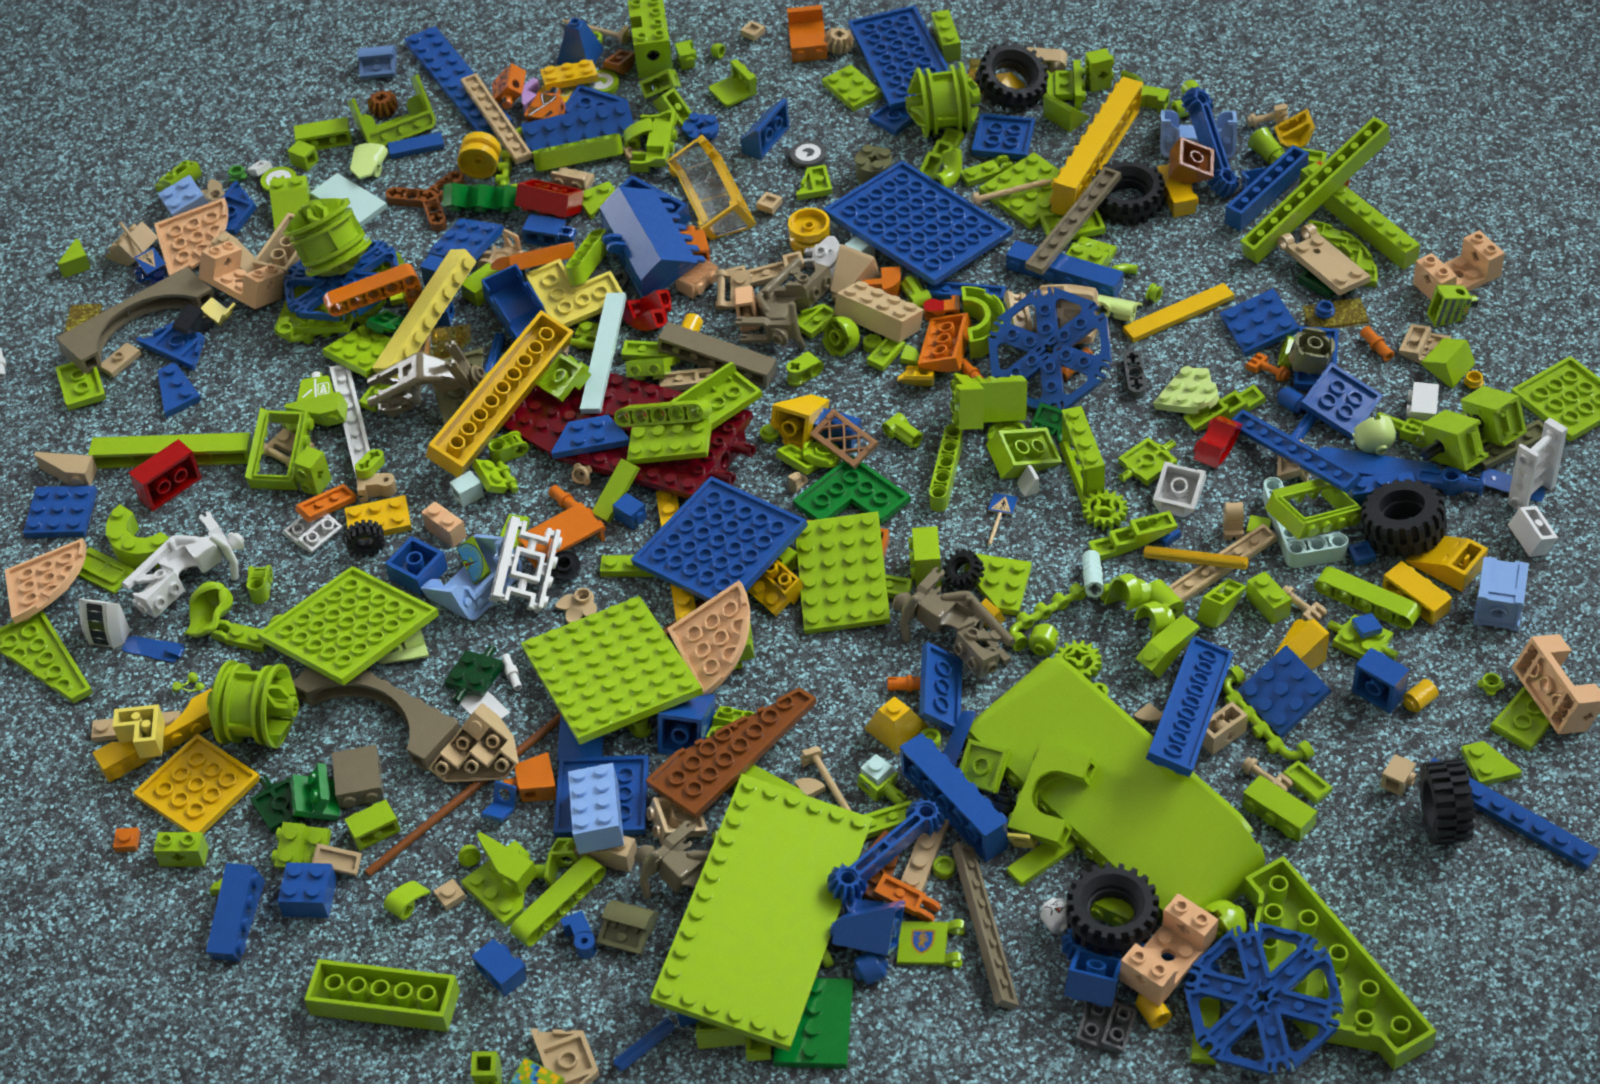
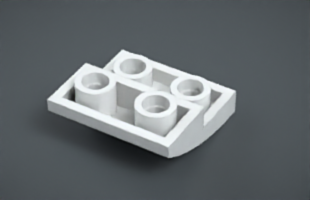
M329 514L310 523L301 516L283 531L284 535L296 545L313 553L338 533L343 526Z

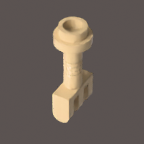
M1288 105L1274 106V112L1265 115L1255 116L1254 113L1250 114L1246 118L1248 127L1257 128L1258 123L1275 120L1276 125L1288 119Z
M1286 585L1282 588L1292 599V603L1304 612L1301 617L1303 621L1309 619L1319 621L1322 616L1327 614L1326 608L1317 601L1310 606L1294 594L1295 588Z
M1248 757L1241 766L1245 774L1249 775L1252 772L1257 777L1261 775L1286 792L1293 785V781L1282 773L1275 778L1265 772V770L1257 765L1258 760L1256 758Z

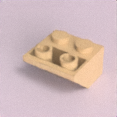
M143 221L137 226L132 224L128 228L144 251L158 238ZM124 231L119 236V239L108 248L110 252L105 257L129 267L136 261L134 257L141 254V252Z

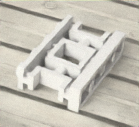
M512 516L507 523L489 601L496 603L502 601V603L506 604L509 601L510 595L528 599L527 610H534V613L539 614L542 608H546L549 597L546 596L547 588H551L553 577L550 575L551 570L555 569L558 561L555 553L556 549L559 550L561 547L562 537H559L561 530L556 529L554 531L552 528H547L543 537L526 532L527 521L523 520L522 522L520 518ZM517 529H520L518 538L528 540L527 549L517 546L514 554H512ZM552 538L547 560L544 563L546 554L535 551L536 544L546 546L549 543V539ZM519 555L538 560L535 576L516 571ZM509 568L508 577L519 580L518 587L507 586L505 592L502 593ZM540 577H542L537 602H535L536 593L526 591L527 582L537 585Z

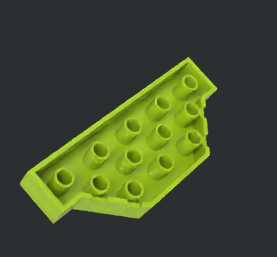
M1284 856L1245 877L1243 894L1257 909L1254 921L1257 932V922L1309 934L1318 941L1313 950L1319 951L1324 946L1327 949V953L1329 951L1344 1008L1341 1007L1344 1013L1343 1015L1334 1014L1332 1016V1019L1340 1022V1027H1337L1338 1031L1326 1042L1379 1052L1393 1070L1434 1047L1437 1033L1434 1027ZM1269 938L1264 942L1263 947L1270 973L1297 949L1295 944ZM1319 969L1312 971L1292 990L1293 992L1324 1000L1330 995L1325 973ZM1291 1019L1307 1039H1313L1318 1034L1319 1029L1317 1026Z

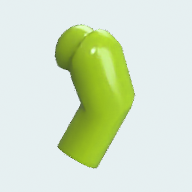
M1123 263L1112 266L1113 269L1127 274L1137 275L1138 265Z

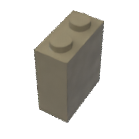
M377 745L332 753L335 795L340 809L385 800L381 759Z

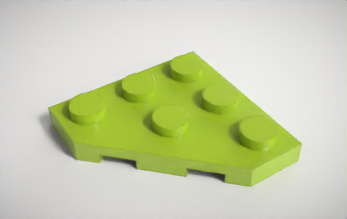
M976 554L983 562L985 571H981L984 577H979L981 582L979 584L975 582L976 588L1002 614L1017 616L1021 610L1032 562ZM968 563L965 564L964 574H966L970 568V564Z
M516 840L507 846L531 860L529 852ZM489 861L461 880L462 886L505 928L524 912V899L527 888L521 895L515 891L510 892L501 885V881Z

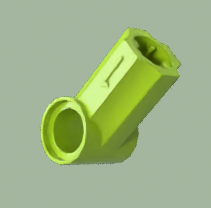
M908 276L901 282V288L907 296L908 302L916 304L917 307L923 309L924 302L932 299L929 291L922 288L917 278Z
M897 412L882 424V430L886 436L891 439L896 437L910 448H917L923 440V434L911 426L907 418L900 412Z

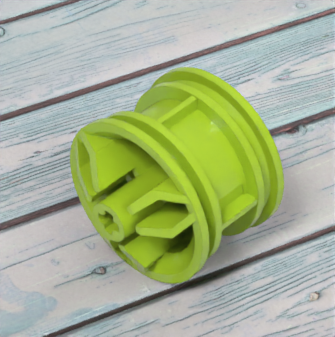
M957 62L956 69L954 65H949L948 71L931 73L929 68H925L923 74L920 67L915 68L907 93L908 95H916L905 97L907 113L921 127L923 138H929L930 131L932 135H937L938 129L955 127V130L962 131L963 126L966 133L971 132L979 111L978 106L971 105L981 104V95L977 84L966 74L963 62Z
M321 198L320 200L313 199L305 203L296 212L283 231L285 237H291L289 241L301 259L303 266L308 267L305 270L308 277L334 276L347 273L354 268V265L359 262L372 243L370 237H364L365 232L355 217L352 208H346L350 204L348 198Z
M235 660L226 661L221 666L213 682V691H210L207 697V709L216 740L220 744H230L231 742L240 743L245 737H252L259 745H267L269 748L280 747L294 723L292 717L297 716L299 709L297 693L289 668L284 664H276L274 666L266 665L260 671H252L249 665L245 663H238Z

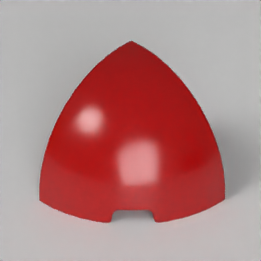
M656 290L641 299L627 300L622 318L630 326L641 331H650L664 326L668 322L666 318L667 313L671 311L669 290Z

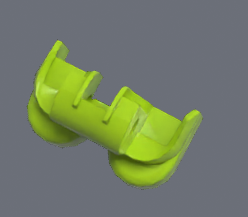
M1129 573L1116 576L1111 580L1104 600V604L1107 605L1123 599L1127 603L1125 608L1127 611L1137 608L1134 615L1135 620L1148 616L1151 619L1148 627L1153 632L1151 639L1173 623L1175 617L1181 616L1185 608L1182 599L1163 580L1158 579L1146 584L1144 580L1138 579Z

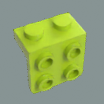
M737 59L730 61L732 76L709 86V91L725 107L733 106L757 94V78L755 74L751 73Z

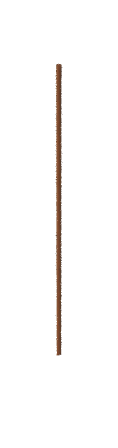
M700 599L695 603L696 609L707 601ZM676 619L663 629L667 637L670 635L667 628L676 623ZM561 713L516 748L518 757L560 724ZM490 780L474 781L364 870L365 874L368 877L374 875Z

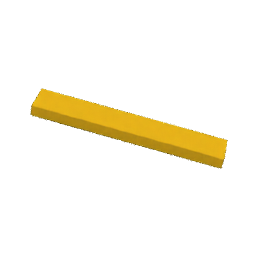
M1225 283L1219 284L1123 326V332L1133 343L1232 301L1235 294Z

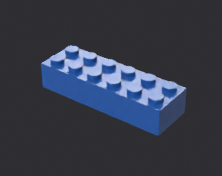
M920 733L900 746L902 774L926 800L930 798L933 803L939 801V807L944 808V818L949 820V824L971 847H974L975 852L985 862L1008 848V820L1002 812L999 813L993 807L989 798H984L979 793L977 786L965 778L960 768H955L951 764L949 757L937 749L932 739H927L923 733Z

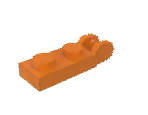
M886 873L882 875L873 892V896L887 903L899 900L906 901L904 911L913 916L916 915L921 921L934 922L935 920L932 913L920 907L921 904L934 912H938L941 909L940 903L926 896V893Z

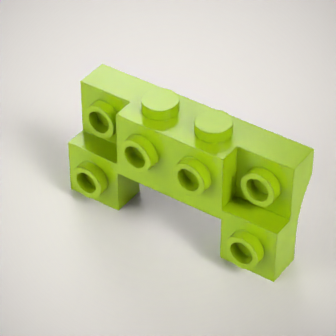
M666 110L656 115L640 116L641 120L646 118L652 119L653 131L641 134L648 136L647 152L632 151L633 161H630L631 172H649L650 167H667V160L671 157V153L675 152L674 141H677L678 137L677 130H675L677 121L676 110Z

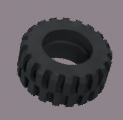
M1405 479V481L1394 480L1393 483L1382 484L1379 489L1375 488L1372 490L1371 495L1368 494L1361 506V519L1366 541L1368 540L1374 550H1378L1383 555L1389 554L1390 557L1396 558L1397 556L1407 558L1409 555H1421V552H1428L1433 548V545L1436 546L1446 533L1447 520L1444 500L1438 490L1429 484L1425 485L1422 481L1416 480V482H1413L1411 479ZM1401 517H1412L1405 520H1395Z

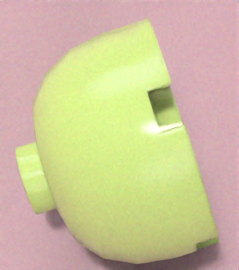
M1380 416L1381 419L1375 420L1374 417L1369 418L1354 428L1355 434L1352 433V436L1360 450L1364 453L1382 455L1388 451L1394 443L1396 436L1395 426L1389 416Z

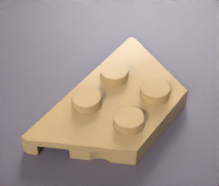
M536 1028L531 1029V1034L543 1066L565 1079L563 1084H591L600 1075L584 1031L571 1030L566 1032L553 1029L552 1032H539Z

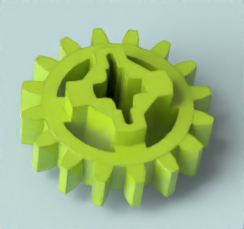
M1108 489L1104 493L1097 490L1096 495L1090 493L1089 498H1085L1084 504H1082L1083 519H1087L1088 525L1094 523L1095 529L1098 526H1101L1102 530H1105L1107 526L1111 530L1113 525L1120 527L1121 521L1125 522L1128 515L1127 500H1123V495L1116 496V491L1110 494Z
M1073 640L1072 645L1065 642L1064 648L1058 647V653L1054 654V657L1057 656L1069 662L1090 681H1092V675L1097 677L1098 671L1102 669V655L1099 654V649H1093L1092 643L1085 645L1084 640L1080 644Z

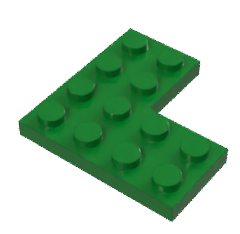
M850 455V456H849V457H851L853 460L856 458V457H854L853 455ZM842 461L793 499V506L812 520L835 517L849 505L853 504L864 513L878 511L880 524L882 525L910 503L911 496L863 462L854 469L845 461Z

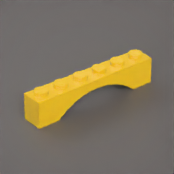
M211 688L193 697L182 714L164 728L162 754L194 737L197 733L200 734L212 727L207 709V697L209 692L213 691ZM133 741L111 742L92 752L99 768L109 783L155 758H139Z

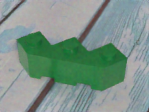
M458 183L444 184L442 207H447L452 212L475 210L477 213L500 211L502 214H512V211L519 210V206H515L517 187L509 185L494 187L484 184L470 186Z

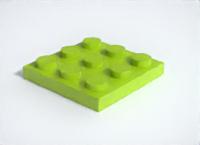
M363 324L323 348V356L367 378L375 373L372 367L391 338L382 333H375L371 328Z

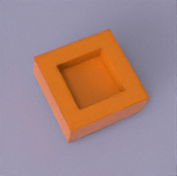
M139 828L116 829L113 844L114 851H138L141 834Z

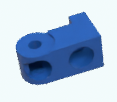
M583 911L560 919L565 936L572 935L574 938L578 957L581 959L592 958L596 954L597 949L594 936Z

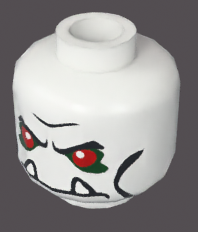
M1052 898L1041 907V920L1051 933L1066 934L1068 929L1066 917L1067 902L1064 899Z

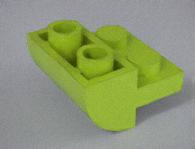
M184 160L167 172L165 176L161 177L154 186L157 192H161L188 175L196 182L202 177L201 168L196 161Z

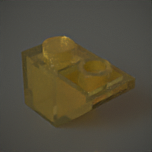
M470 324L432 329L431 339L435 357L440 359L451 357V354L445 349L446 341L449 345H451V340L457 342L458 347L462 351L471 341Z

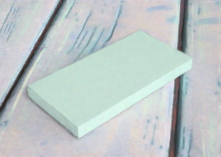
M338 173L310 192L311 198L317 200L321 198H348L350 204L346 208H352L361 227L388 208L385 201Z

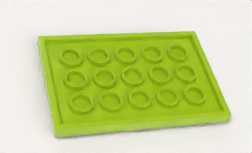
M878 511L807 521L808 526L796 538L799 578L803 583V589L800 591L805 634L891 623Z

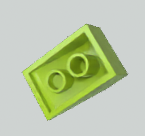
M306 175L269 181L274 230L277 229L287 213L296 214L302 205L311 201V191Z
M1047 427L999 430L986 444L1001 479L1019 478L1027 465H1031L1035 472L1062 463V459Z

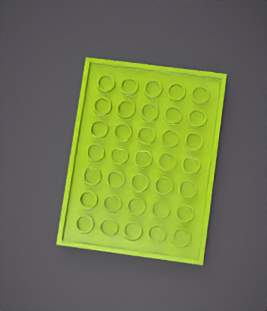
M640 596L630 598L625 602L610 606L605 610L590 614L587 617L572 621L567 625L521 642L522 650L579 745L703 695L701 685Z

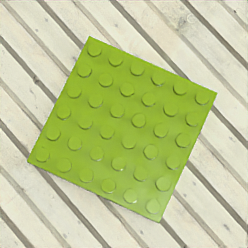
M351 566L259 631L257 637L261 642L344 686L438 617L439 612L437 608Z

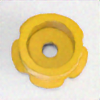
M1469 371L1466 374V378L1463 379L1464 384L1470 389H1477L1484 385L1483 375L1479 371Z

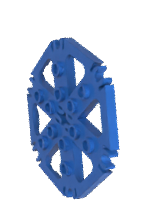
M372 240V243L366 250L368 252L363 254L352 270L342 275L308 277L305 273L308 267H304L301 260L296 262L288 269L290 275H284L285 279H283L289 311L291 313L295 312L296 316L302 319L340 321V316L345 321L346 316L349 314L356 318V312H358L359 316L383 300L337 317L325 312H313V310L324 303L323 297L327 292L377 274V272L370 271L379 267L382 263H390L391 268L399 266L395 248L393 249V246L388 247V244L384 241ZM313 286L312 289L295 299L294 289L296 287Z
M1047 287L1048 293L1046 295H1042V291L1037 289L1038 297H1036V292L1033 290L997 318L998 321L994 322V325L999 327V331H990L994 338L988 336L991 376L1000 378L1022 375L1028 381L1041 371V398L1035 400L1027 397V407L1037 410L1040 402L1050 406L1057 405V408L1062 410L1063 403L1064 409L1072 407L1103 383V380L1097 379V377L1106 379V375L1101 373V370L1103 368L1111 369L1110 365L1106 362L1112 364L1109 324L1104 313L1096 315L1100 307L1095 302L1053 287L1054 294L1052 289ZM1059 300H1066L1081 306L1080 314L1059 329L1057 302ZM1028 305L1035 306L1037 334L1015 326L1011 322L1012 317ZM1095 329L1099 330L1101 342L1099 354L1092 355L1073 348L1076 343ZM1001 344L1027 353L1006 370L1000 369L998 347ZM1048 346L1054 347L1052 354L1046 353ZM1062 367L1087 376L1086 383L1069 395L1064 394Z
M1251 922L1249 923L1250 931L1248 933H1243L1239 925L1236 928L1238 934L1236 937L1232 928L1191 965L1192 969L1189 970V974L1197 979L1195 982L1186 981L1185 985L1190 990L1185 988L1184 990L1197 1043L1202 1049H1205L1208 1045L1213 1046V1049L1208 1053L1211 1058H1214L1216 1062L1271 1076L1269 1073V1066H1271L1276 1076L1278 1075L1277 1067L1284 1064L1287 1071L1291 1072L1290 1061L1292 1060L1296 1070L1338 1031L1337 1027H1340V1022L1332 1019V1016L1334 1014L1343 1015L1344 1011L1341 1007L1344 1008L1329 951L1327 953V949L1324 946L1319 951L1313 950L1318 944L1316 938H1312V935L1260 922H1257V932L1254 924ZM1269 938L1295 944L1297 949L1270 973L1263 947L1264 942ZM1235 948L1239 951L1245 979L1211 971V965L1228 949ZM1319 969L1325 973L1330 995L1324 1000L1293 992L1292 990L1312 971ZM1268 993L1267 997L1269 1000L1267 1002L1263 1000L1259 1002L1258 995H1266ZM1208 997L1236 1004L1210 1029L1204 1026L1199 1007L1201 999ZM1282 1017L1313 1024L1318 1027L1319 1032L1300 1051H1293L1289 1047ZM1257 1023L1265 1054L1263 1059L1254 1061L1233 1055L1231 1053L1232 1045Z

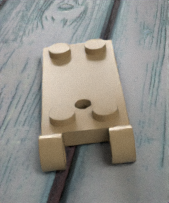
M1312 223L1300 228L1301 237L1304 239L1300 243L1296 244L1294 237L1290 233L1283 234L1277 239L1281 250L1286 251L1339 296L1370 282L1371 276L1318 234L1316 226Z

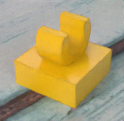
M985 598L981 602L1000 624L1006 620L1002 612Z

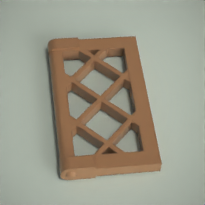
M832 409L810 433L814 439L854 469L879 445L877 440L873 439L835 409ZM837 418L842 424L831 425V422ZM849 427L857 435L846 436L845 428ZM843 428V437L831 438V429ZM823 430H828L829 438L825 439L820 433ZM860 439H865L869 444L866 447H861ZM846 440H858V448L846 449ZM843 441V449L840 450L832 442ZM858 452V455L853 460L846 453Z

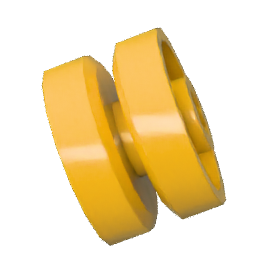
M485 132L467 134L462 140L457 159L459 169L471 178L486 179L491 177L497 170L501 154L500 143L495 137Z
M803 208L797 210L789 217L788 232L792 250L795 252L801 251V254L806 256L804 254L806 248H814L815 244H820L827 236H831L830 219L827 213L817 208Z

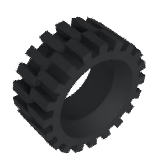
M1453 759L1422 763L1421 771H1419V796L1422 804L1421 811H1423L1422 818L1426 825L1425 829L1426 833H1428L1429 841H1431L1432 845L1470 842L1474 835L1473 829L1475 827L1473 821L1475 818L1473 811L1474 802L1471 797L1472 789L1469 786V776L1466 775L1467 770L1463 766L1462 760Z

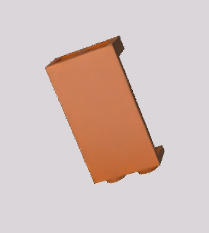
M822 5L787 8L792 62L828 59L827 43H823L825 30Z
M580 502L526 531L544 537L547 528H552L554 531L556 529L561 530L559 537H562L560 549H556V553L569 549L594 534L601 542H604V531L606 529L603 522L595 518L593 511L590 508H586ZM517 536L519 547L527 549L528 540L520 539ZM552 538L549 539V543L546 546L536 544L535 551L546 554L544 563L547 560ZM526 557L536 569L538 560Z

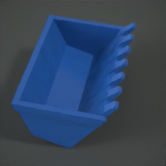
M618 186L599 207L602 222L601 228L606 229L607 232L602 237V242L606 244L608 252L616 255L640 299L656 290H664L697 264L705 263L706 259L704 256L692 254L699 252V247L686 243L692 242L693 237L689 234L680 233L687 230L686 225L674 223V221H680V215L668 213V211L674 210V205L662 203V201L669 198L666 193H658L655 189Z

